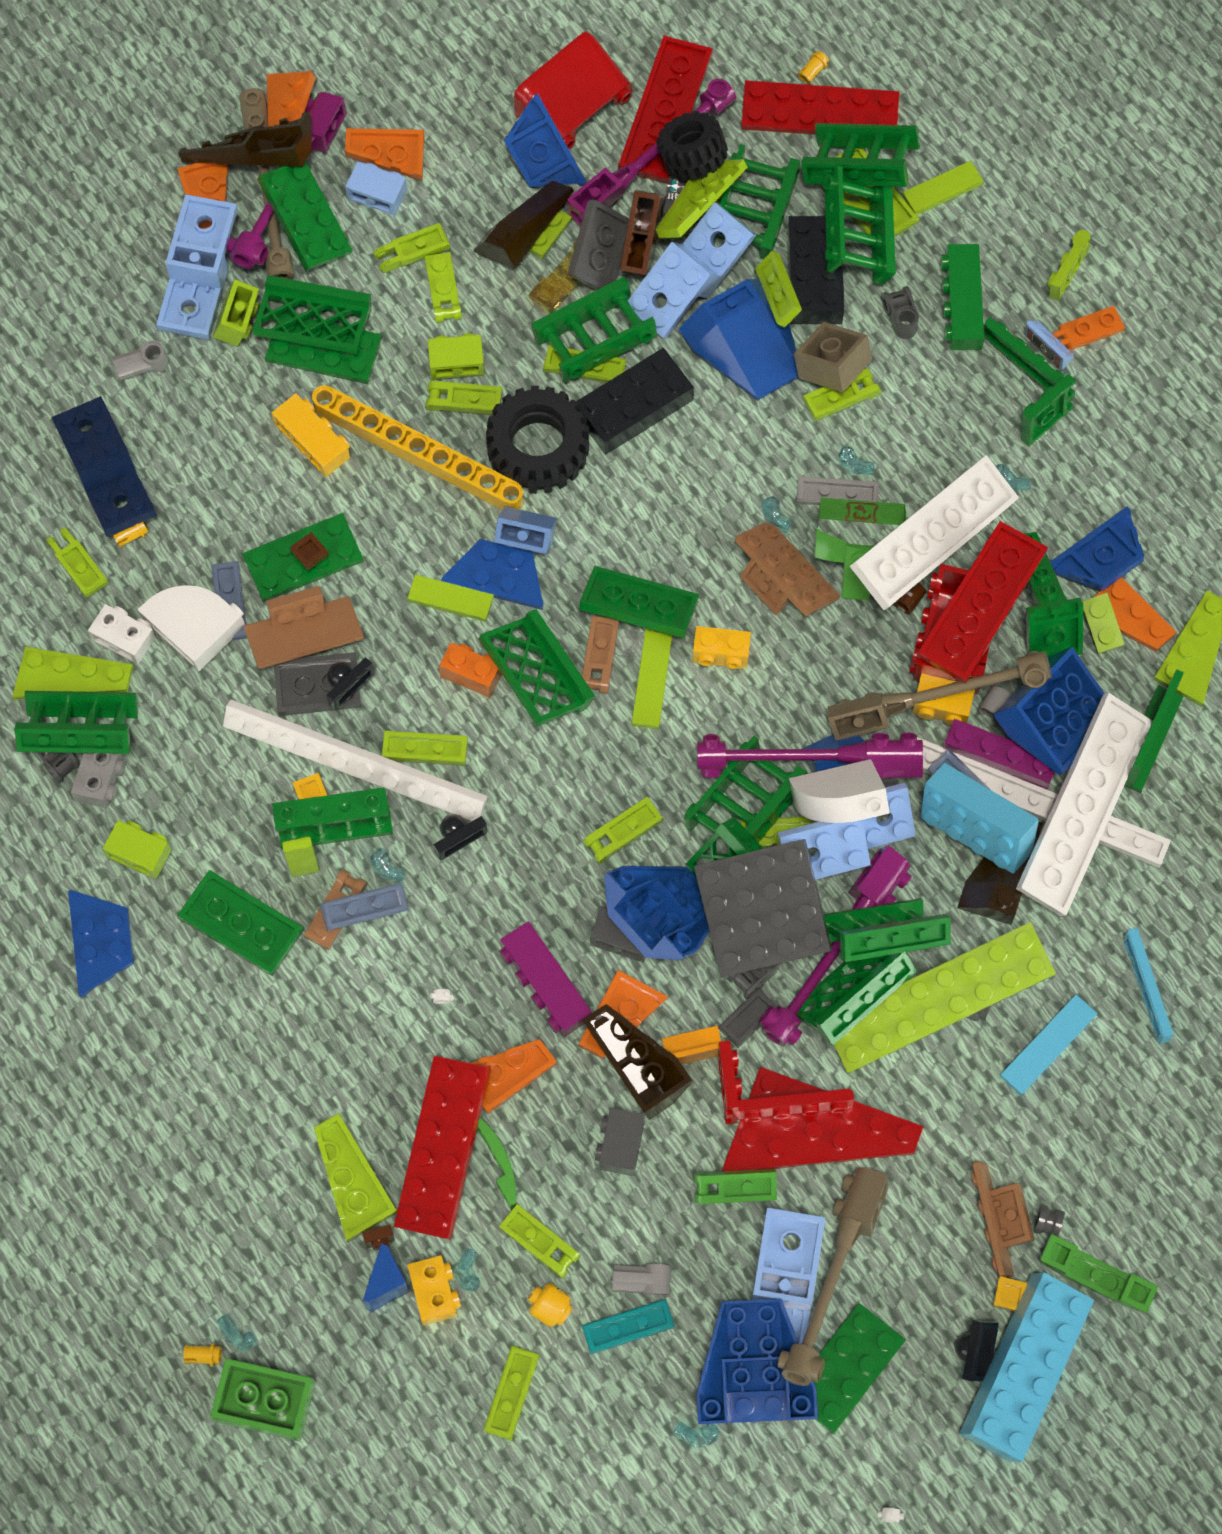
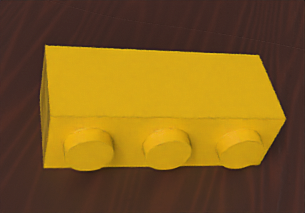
M295 393L271 412L273 423L326 478L350 459V445L342 435L337 436L332 431L333 428L325 417L319 418L314 412L315 408L306 398L302 400Z

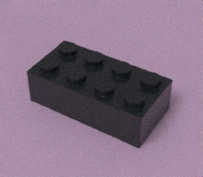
M789 216L787 229L788 276L802 308V311L789 324H822L823 322L843 324V264L834 272H827V261L825 259L827 249L826 216Z
M663 347L576 402L580 405V411L585 413L590 436L606 455L694 401V387Z

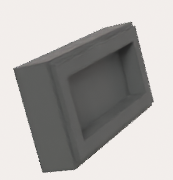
M758 988L718 1029L739 1049L762 1026L759 1024V1020L763 1013L771 1005H774L776 1008L778 1006Z

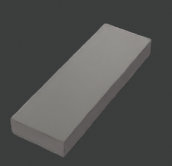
M798 476L796 504L820 505L821 498L878 502L879 482Z

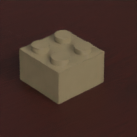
M823 322L794 353L799 379L840 392H844L872 361L868 335Z

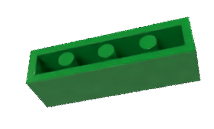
M947 244L946 254H941V270H946V278H942V294H947V302L943 303V317L948 318L949 325L945 326L944 339L945 342H950V350H982L984 322L979 244Z

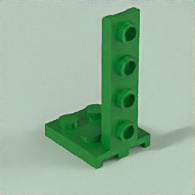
M989 317L985 321V339L1045 389L1041 398L1037 402L1027 405L1022 413L1021 440L1030 447L1074 408L1070 400L1075 397V391L1071 387L1076 383V379L1070 374L1065 376L1061 371L1054 370L1047 364L1042 355L1031 351L1027 344L1021 338L1014 337L1003 323L996 322L992 317Z
M1037 532L1024 533L1041 543ZM1045 554L1027 583L1036 603V606L1026 608L1027 653L1031 651H1045L1049 658L1051 655L1073 647L1076 653L1081 655L1083 654V602L1081 598L1066 599L1049 558Z

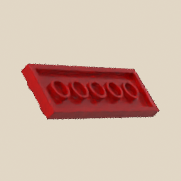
M663 35L620 158L618 169L632 164L656 143L657 137H659V131L664 129V125L667 122H671L676 116L680 117L684 113L688 112L690 114L693 112L713 54V48ZM660 154L638 171L637 176L668 184L669 176H671L668 174Z
M745 80L741 130L816 135V123L898 125L900 91Z
M999 521L921 646L917 657L966 684L1045 556L1048 547Z
M438 1056L433 1057L394 1227L444 1239H452L491 1068Z

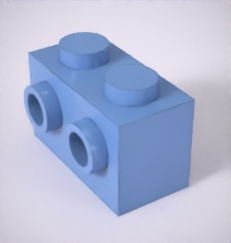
M504 506L498 516L494 543L547 554L553 543L557 518Z

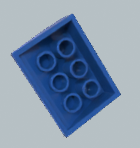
M1073 647L1051 655L1048 658L1052 678L1047 679L1043 686L1032 688L1022 684L994 714V717L1010 739L1058 775L1063 774L1073 763L1102 696L1105 694Z

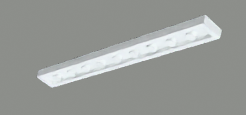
M230 700L226 705L223 723L225 728L385 787L452 814L460 815L468 820L473 821L480 816L483 817L488 797L484 794L237 701Z
M917 737V740L923 741V772L933 776L928 768L946 749ZM954 753L993 792L1046 822L1058 794ZM1110 816L1099 844L1160 868L1171 840Z

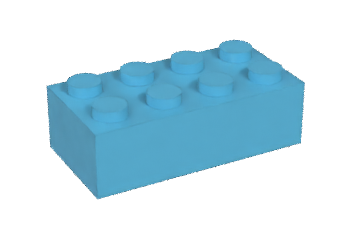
M946 763L925 783L920 818L930 826H935L948 834L953 840H958L971 848L976 854L983 855L998 867L1006 869L1012 874L1032 854L1039 818Z

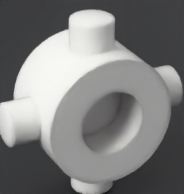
M437 989L430 993V998L433 999L434 1004H448L454 999V996L450 995V990Z
M882 1508V1511H878V1517L883 1522L899 1523L900 1519H904V1514L900 1513L899 1509Z

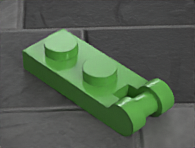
M775 1169L721 1172L697 1171L694 1173V1182L697 1184L695 1202L698 1204L777 1200ZM709 1184H717V1191H709Z

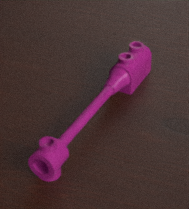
M714 79L709 83L708 89L700 95L702 104L694 111H699V113L709 112L717 116L736 100V93L727 81ZM657 142L632 164H628L613 173L605 167L567 199V209L572 219L581 226L588 200H597L610 208L624 194V191L636 177L638 171L660 154Z
M320 92L315 100L309 98L305 112H309L311 115V153L313 150L326 153L347 114L343 97ZM267 201L251 232L243 231L238 239L231 237L228 241L227 252L230 253V259L242 268L250 269L255 263L263 265L267 259L268 245L264 243L260 236L274 213L269 201Z
M910 732L902 733L900 740H889L888 734L875 733L872 735V740L838 747V749L726 750L725 741H720V737L716 734H707L703 736V741H697V769H700V774L707 778L719 777L723 773V769H726V761L838 760L839 762L852 764L869 759L872 760L880 778H923V741L917 740V735Z
M889 845L878 849L870 861L871 865L866 866L848 892L857 899L852 909L894 903L896 897L892 893L898 886L902 889L912 877L907 872L911 867L910 863ZM840 941L833 942L831 945L833 951L825 953L787 1009L781 1006L776 1008L774 1005H771L763 1013L759 1024L763 1026V1034L771 1041L780 1046H785L787 1043L794 1045L798 1041L802 1031L798 1029L801 1021L796 1015L839 955Z

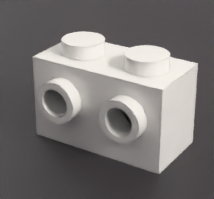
M106 604L88 629L92 641L136 664L140 663L155 639L152 626L148 622L140 618L135 620L129 617V614L124 609L118 606L112 608Z

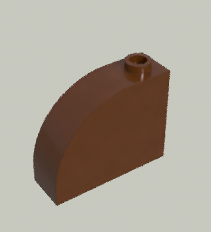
M634 190L620 270L643 275L649 273L658 240V234L655 229L662 220L666 195Z

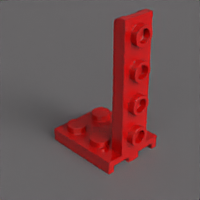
M731 1041L719 1042L718 1066L726 1125L737 1124L739 1119H744L745 1122H757L762 1117L773 1116L774 1119H785L790 1117L791 1114L802 1113L803 1116H814L819 1114V1111L831 1110L832 1113H842L848 1111V1108L853 1107L854 1093L851 1089L741 1100V1078H735V1075H738L737 1067H739L737 1049H731Z

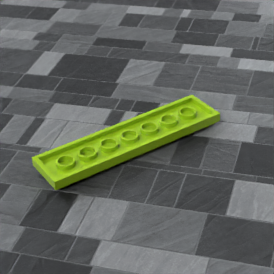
M1029 922L904 982L836 1042L834 1046L849 1074L1057 974L1032 923Z

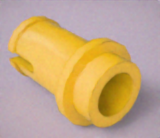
M821 51L812 53L810 60L797 73L798 78L810 85L822 69L828 67V57Z
M141 522L113 534L121 548L141 536L145 538L144 535L148 533V530L144 523Z
M212 1343L211 1346L185 1345L183 1354L184 1364H210L211 1367H215V1364H221L222 1347L216 1346V1343Z

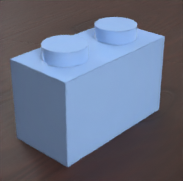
M357 161L345 188L347 199L396 215L407 192L406 178L397 172H387L379 169L372 163L364 164Z

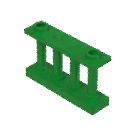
M815 124L818 147L820 148L816 157L802 158L801 168L805 184H823L826 175L837 166L843 167V181L861 186L907 187L909 179L904 156L907 149H920L917 126ZM831 147L845 148L841 158L827 156ZM870 148L867 158H853L855 149ZM881 149H896L892 159H878Z
M740 144L738 152H733L730 160L744 159L748 167L746 170L778 178L779 182H782L781 188H776L774 191L736 179L723 193L720 205L730 214L764 223V226H767L765 234H755L756 237L750 243L757 245V248L760 249V258L764 259L774 250L799 175L801 160L790 158L788 167L778 168L745 159V145ZM733 190L772 201V204H775L773 211L768 210L766 213L730 203ZM722 232L717 233L715 235L714 244L717 240L718 235L724 236Z
M837 166L826 175L823 181V189L825 190L827 246L825 259L827 261V272H834L845 262L871 269L873 272V283L883 285L896 274L893 187L873 186L869 188L843 181V167ZM843 192L868 198L870 201V211L845 205ZM844 215L868 221L871 225V234L845 228ZM845 239L870 245L872 248V258L846 252Z
M625 277L531 323L533 336L537 344L540 346L550 342L563 361L559 363L564 383L580 377L583 373L642 343H647L657 336L656 323L653 316L642 321L628 302L631 293L629 283ZM616 307L621 309L632 327L621 333L616 330L605 314ZM592 319H596L609 337V339L595 345L582 324ZM570 330H573L586 349L573 357L558 337Z
M25 691L26 712L30 720L29 723L16 722L14 731L17 752L129 754L131 748L129 725L124 723L125 718H138L135 692ZM42 717H58L57 723H41ZM70 717L86 718L85 724L69 723ZM98 718H114L113 724L96 723Z
M753 736L749 742H744L739 749H760L758 738ZM769 760L751 761L781 782V786L775 793H769L741 774L750 761H732L696 804L693 803L689 806L684 818L686 827L692 831L699 823L712 833H715L720 824L706 814L715 803H718L746 823L745 829L759 843L793 802L789 778L805 775L807 771L797 766L793 772L787 773ZM734 782L761 800L763 808L758 814H752L723 793Z
M385 787L272 803L276 832L279 831L282 850V843L285 841L310 837L312 845L315 846L393 834Z
M921 898L824 914L830 942L840 941L841 959L844 962L951 945L950 917L946 914L924 917L923 899Z

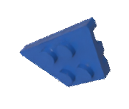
M534 94L505 137L504 142L529 187H541L547 185L552 180L561 184L584 185L587 181L539 94Z
M1128 506L1053 559L1050 563L1055 574L1103 591L1144 561V553L1138 541V533L1131 518L1130 508Z
M480 539L441 579L443 582L493 594L494 598L540 610L543 609L534 556L531 551Z
M71 890L68 891L78 993L80 997H84L101 983H106L115 974L124 971L134 964L129 913L127 907Z

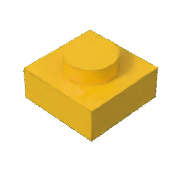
M319 773L292 782L298 799L327 795Z
M1001 1276L998 1277L993 1307L1014 1312L1028 1283Z

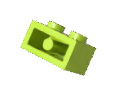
M236 279L233 280L226 293L213 338L238 347L242 338H248L252 324H249L250 317L255 316L259 302L256 301L259 288Z
M466 333L458 337L437 336L434 339H428L431 380L485 375L481 335Z
M117 820L102 848L106 858L155 880L158 878L172 851L165 836L157 832L149 834L142 831V827L135 822L127 821L124 823L120 820Z

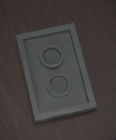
M588 200L567 275L595 290L616 281L623 257L629 218L597 200Z
M356 652L297 658L274 665L278 715L286 716L334 710L329 706L326 696L334 688L328 681V671L337 662H345L354 669L357 666ZM360 689L338 710L361 707Z

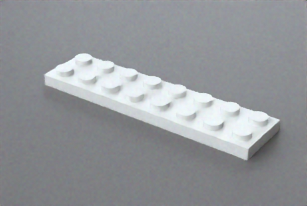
M986 455L850 565V567L881 608L885 610L1019 499V497Z
M1110 693L1103 694L1016 887L1018 891L1059 916H1066L1153 722Z

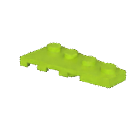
M744 159L725 160L721 167H717V171L714 173L709 172L707 177H700L693 181L689 179L655 229L659 238L682 237L748 168Z
M1208 590L1205 592L1154 677V681L1168 688L1176 669L1184 672L1176 693L1183 695L1186 699L1201 707L1204 704L1222 638L1221 597Z
M25 647L12 698L13 700H24L25 691L128 692L134 667L128 663Z
M338 1113L314 1127L344 1236L348 1243L360 1236L362 1232L372 1229L397 1214V1210L340 1114Z

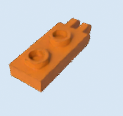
M1111 306L1064 323L1058 327L1059 331L1052 334L1057 339L1063 338L1060 342L1071 351L1124 331L1125 326L1115 306Z

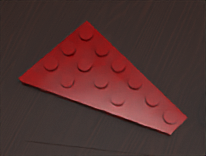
M760 1067L748 1099L826 1090ZM854 1101L852 1108H848V1111L842 1113H832L831 1110L819 1111L820 1113L814 1116H803L802 1113L791 1114L790 1117L785 1119H774L773 1116L762 1117L757 1122H745L744 1119H741L722 1171L780 1169L803 1165L914 1155L924 1126Z

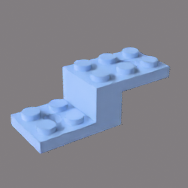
M185 194L165 263L169 282L157 320V330L209 340L228 274L225 253L238 210L237 204ZM208 220L212 222V225L207 229H201L198 227L199 223ZM186 305L196 306V310L193 313L186 314L182 311Z
M714 202L683 244L670 243L628 299V302L642 321L653 316L657 333L662 338H667L698 296L709 298L756 235L720 204ZM722 232L725 236V242L721 247H716L714 237L717 233ZM663 293L667 298V303L663 308H658L656 298L659 294Z
M905 783L885 788L890 816L883 822L877 821V816L846 823L816 822L777 832L779 845L806 839L808 848H817L816 854L810 857L815 880L870 866L869 848L916 836L908 787Z
M767 1208L752 1300L782 1299L798 1342L802 1344L807 1331L813 1302L825 1217ZM786 1236H796L800 1241V1246L796 1250L785 1248L783 1239Z

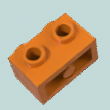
M450 643L439 665L440 677L491 698L502 676L490 655L484 654L482 656L477 654L471 647L465 644L456 645Z

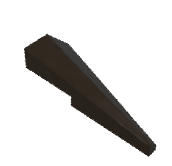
M304 112L300 119L289 122L287 118L280 119V125L263 127V125L225 135L224 141L215 144L208 140L202 142L201 148L186 149L184 147L181 148L178 155L182 162L302 167L311 154V115L309 112Z

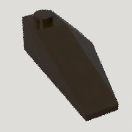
M552 180L488 230L473 251L480 256L515 269L574 192L573 188Z
M1038 821L1034 847L1037 843L1043 822ZM1030 856L1014 874L998 867L994 862L984 857L966 880L957 908L1012 925L1022 892L1018 891L1016 887Z
M607 1004L583 1019L590 1033L649 1120L673 1105L693 1083L675 1055L668 1052Z

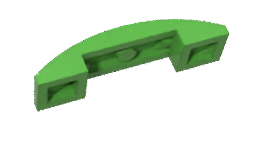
M479 1118L477 1131H479L504 1176L496 1180L497 1187L509 1208L513 1210L516 1206L517 1197L511 1163L496 1134Z
M1053 1234L1050 1235L1039 1260L1053 1271L1074 1283L1143 1313L1148 1312L1158 1289L1157 1285L1133 1273L1128 1275L1078 1250V1246Z

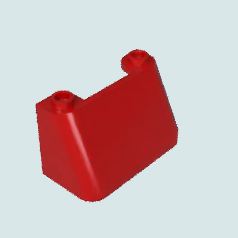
M585 31L518 86L514 93L515 116L519 118L533 95L538 93L570 150L576 142V129L610 101L615 105L626 103L632 96V85L598 40L590 32Z

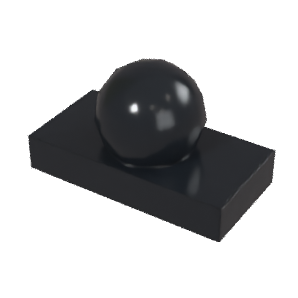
M365 657L354 669L345 662H337L330 667L327 678L334 688L326 696L329 706L335 711L343 706L374 675L373 664Z
M447 815L440 824V832L444 838L433 844L434 851L439 860H444L487 834V823L482 816L467 824L466 820L460 815Z
M973 1320L971 1332L962 1334L957 1338L955 1351L958 1357L965 1361L962 1379L967 1381L984 1380L993 1360L999 1326L998 1322Z

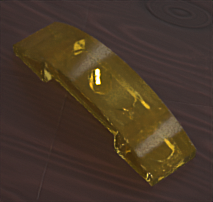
M577 238L573 242L571 251L548 278L543 277L529 293L528 298L550 311L561 304L580 283V281L567 275Z

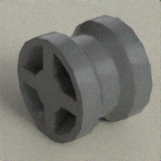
M1042 1204L1034 1233L1041 1234L1044 1232L1058 1237L1065 1211L1058 1210L1055 1212Z

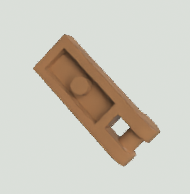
M592 616L582 677L590 689L608 694L619 621ZM592 672L602 673L601 679L591 678Z
M342 869L324 902L347 897V895L341 893L344 886L352 889L350 896L363 893L368 882L361 878L357 880L350 876V872ZM319 909L305 932L304 938L330 950L342 928L326 931L321 909Z

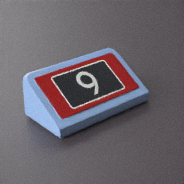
M1029 320L1026 323L1025 336L1060 370H1063L1074 358V354L1039 321Z

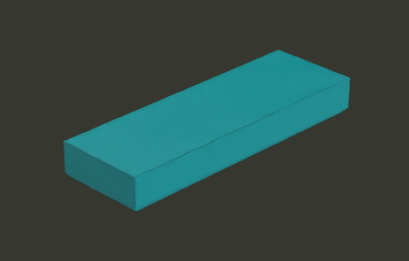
M666 1299L582 1325L590 1355L675 1328Z

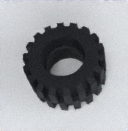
M694 111L690 114L688 112L684 113L680 117L676 116L671 122H667L664 125V129H661L658 133L659 137H657L656 141L658 150L668 174L672 175L675 179L680 178L682 181L691 179L693 181L700 177H707L709 172L714 173L717 171V167H721L724 163L723 160L727 158L728 147L720 124L716 117L713 115L709 116L706 112L699 113V111Z

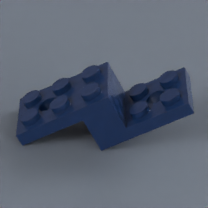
M101 396L51 417L106 537L157 516L138 477L130 454ZM84 426H92L88 431H81ZM121 501L128 502L123 507H115L116 504Z

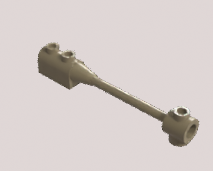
M251 88L241 92L239 99L244 130L260 125L268 127V109L265 92L258 88ZM258 165L259 176L269 172V166ZM262 190L263 201H264V207H265V205H266L268 199H267V197L265 196V194H264V192H263V190ZM273 213L267 224L271 250L268 251L265 261L267 275L293 280L294 272L291 253L288 249L281 247L277 216Z
M1031 651L1026 656L1017 658L1018 667L968 679L966 684L959 681L912 694L911 692L890 694L869 692L862 698L854 700L842 699L838 704L828 706V720L835 740L838 741L889 728V717L913 707L914 704L1017 678H1021L1023 684L1029 687H1041L1046 683L1047 679L1052 678L1047 654L1045 651Z
M857 1168L853 1176L848 1174L845 1176L842 1191L847 1192L845 1200L837 1199L833 1215L838 1217L836 1251L802 1344H793L789 1352L782 1350L779 1357L778 1368L783 1369L782 1376L793 1384L807 1386L811 1381L819 1382L822 1376L825 1359L820 1358L819 1353L813 1347L846 1255L852 1249L859 1234L872 1237L889 1189L887 1173L869 1168Z

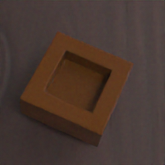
M312 532L290 547V552L306 571H309L329 556L326 548Z
M391 1224L362 1232L366 1248L372 1247L373 1251H378L381 1244L389 1247V1242L395 1241Z

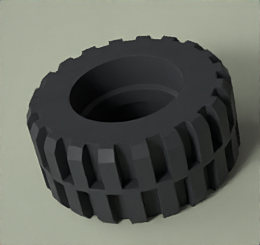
M539 385L531 386V390L524 391V388L515 390L516 395L514 396L507 394L502 398V405L499 403L495 405L492 410L493 416H489L487 421V454L489 461L492 463L493 470L516 481L521 485L522 489L523 487L528 488L529 493L537 494V489H544V493L553 492L552 487L556 485L559 489L567 486V479L569 478L573 481L579 475L578 469L584 468L586 456L589 453V428L585 413L580 411V405L575 400L569 401V395L565 392L560 391L557 394L555 393V388L546 386L545 390L539 389ZM534 423L550 425L563 436V442L556 450L541 456H533L521 452L514 446L512 439L521 428Z

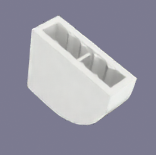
M184 585L165 589L149 598L138 609L141 618L148 622L152 629L198 671L212 660L232 640L233 636L245 626L242 618L244 613L236 604L232 603L229 605L214 592L198 586Z
M871 759L789 778L794 806L802 816L808 819L825 823H846L890 813L885 786Z

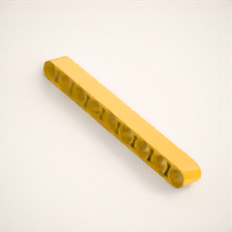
M319 386L313 391V405L316 414L320 417H325L328 421L501 510L504 506L515 509L523 507V489L516 481L330 386ZM322 400H330V401H331V402L328 403V404H324V405H323V404H320V402H321ZM347 411L354 412L351 416H343V413ZM370 423L377 424V426L374 428L365 427L367 424ZM392 435L400 436L397 440L388 439ZM415 447L423 448V450L420 452L412 451V449ZM438 459L447 460V462L444 464L435 463V461ZM461 471L470 472V474L467 476L459 475ZM484 483L494 484L491 488L482 487ZM508 495L517 496L515 500H507L505 497Z

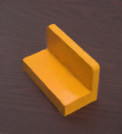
M718 1026L662 1038L663 1048L675 1055L682 1065L717 1057L718 1046L721 1041Z

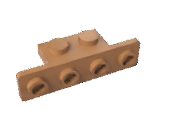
M973 1162L974 1171H972L971 1175L973 1183L980 1193L981 1199L978 1200L980 1212L986 1218V1238L993 1247V1267L1001 1277H1014L1008 1248L1035 1241L1022 1186L1019 1183L993 1189L987 1163Z

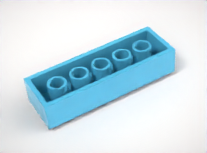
M1045 1272L1031 1274L959 1433L964 1438L1009 1462H1023L1094 1302L1092 1298Z

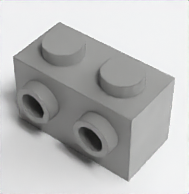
M84 753L71 790L74 800L107 809L109 801L113 802L117 794V785H115L117 776H122L125 769L126 761L123 760L122 754Z

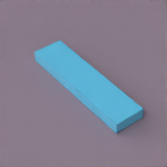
M1138 928L1128 930L1123 940L1157 1041L1160 1044L1168 1042L1174 1034Z
M1075 995L1005 1069L1000 1078L1022 1096L1098 1013L1078 995Z

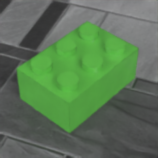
M225 1358L210 1418L216 1423L301 1442L316 1383L310 1377Z

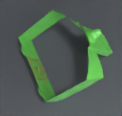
M821 498L816 530L815 557L844 563L842 598L869 600L870 592L851 569L850 565L875 545L846 543V540L828 535L818 529L819 519L901 525L906 520L905 504Z

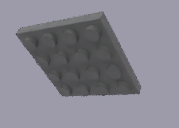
M806 839L694 866L721 977L833 951Z

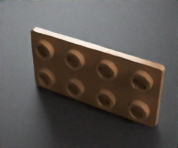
M770 521L737 535L734 539L751 558L740 578L775 615L783 611L789 601L804 616H809L840 598V595L832 585L820 575L815 567L803 557L797 548Z
M320 586L267 600L270 618L244 626L245 634L259 669L349 644L364 638L350 598L343 597L324 603Z

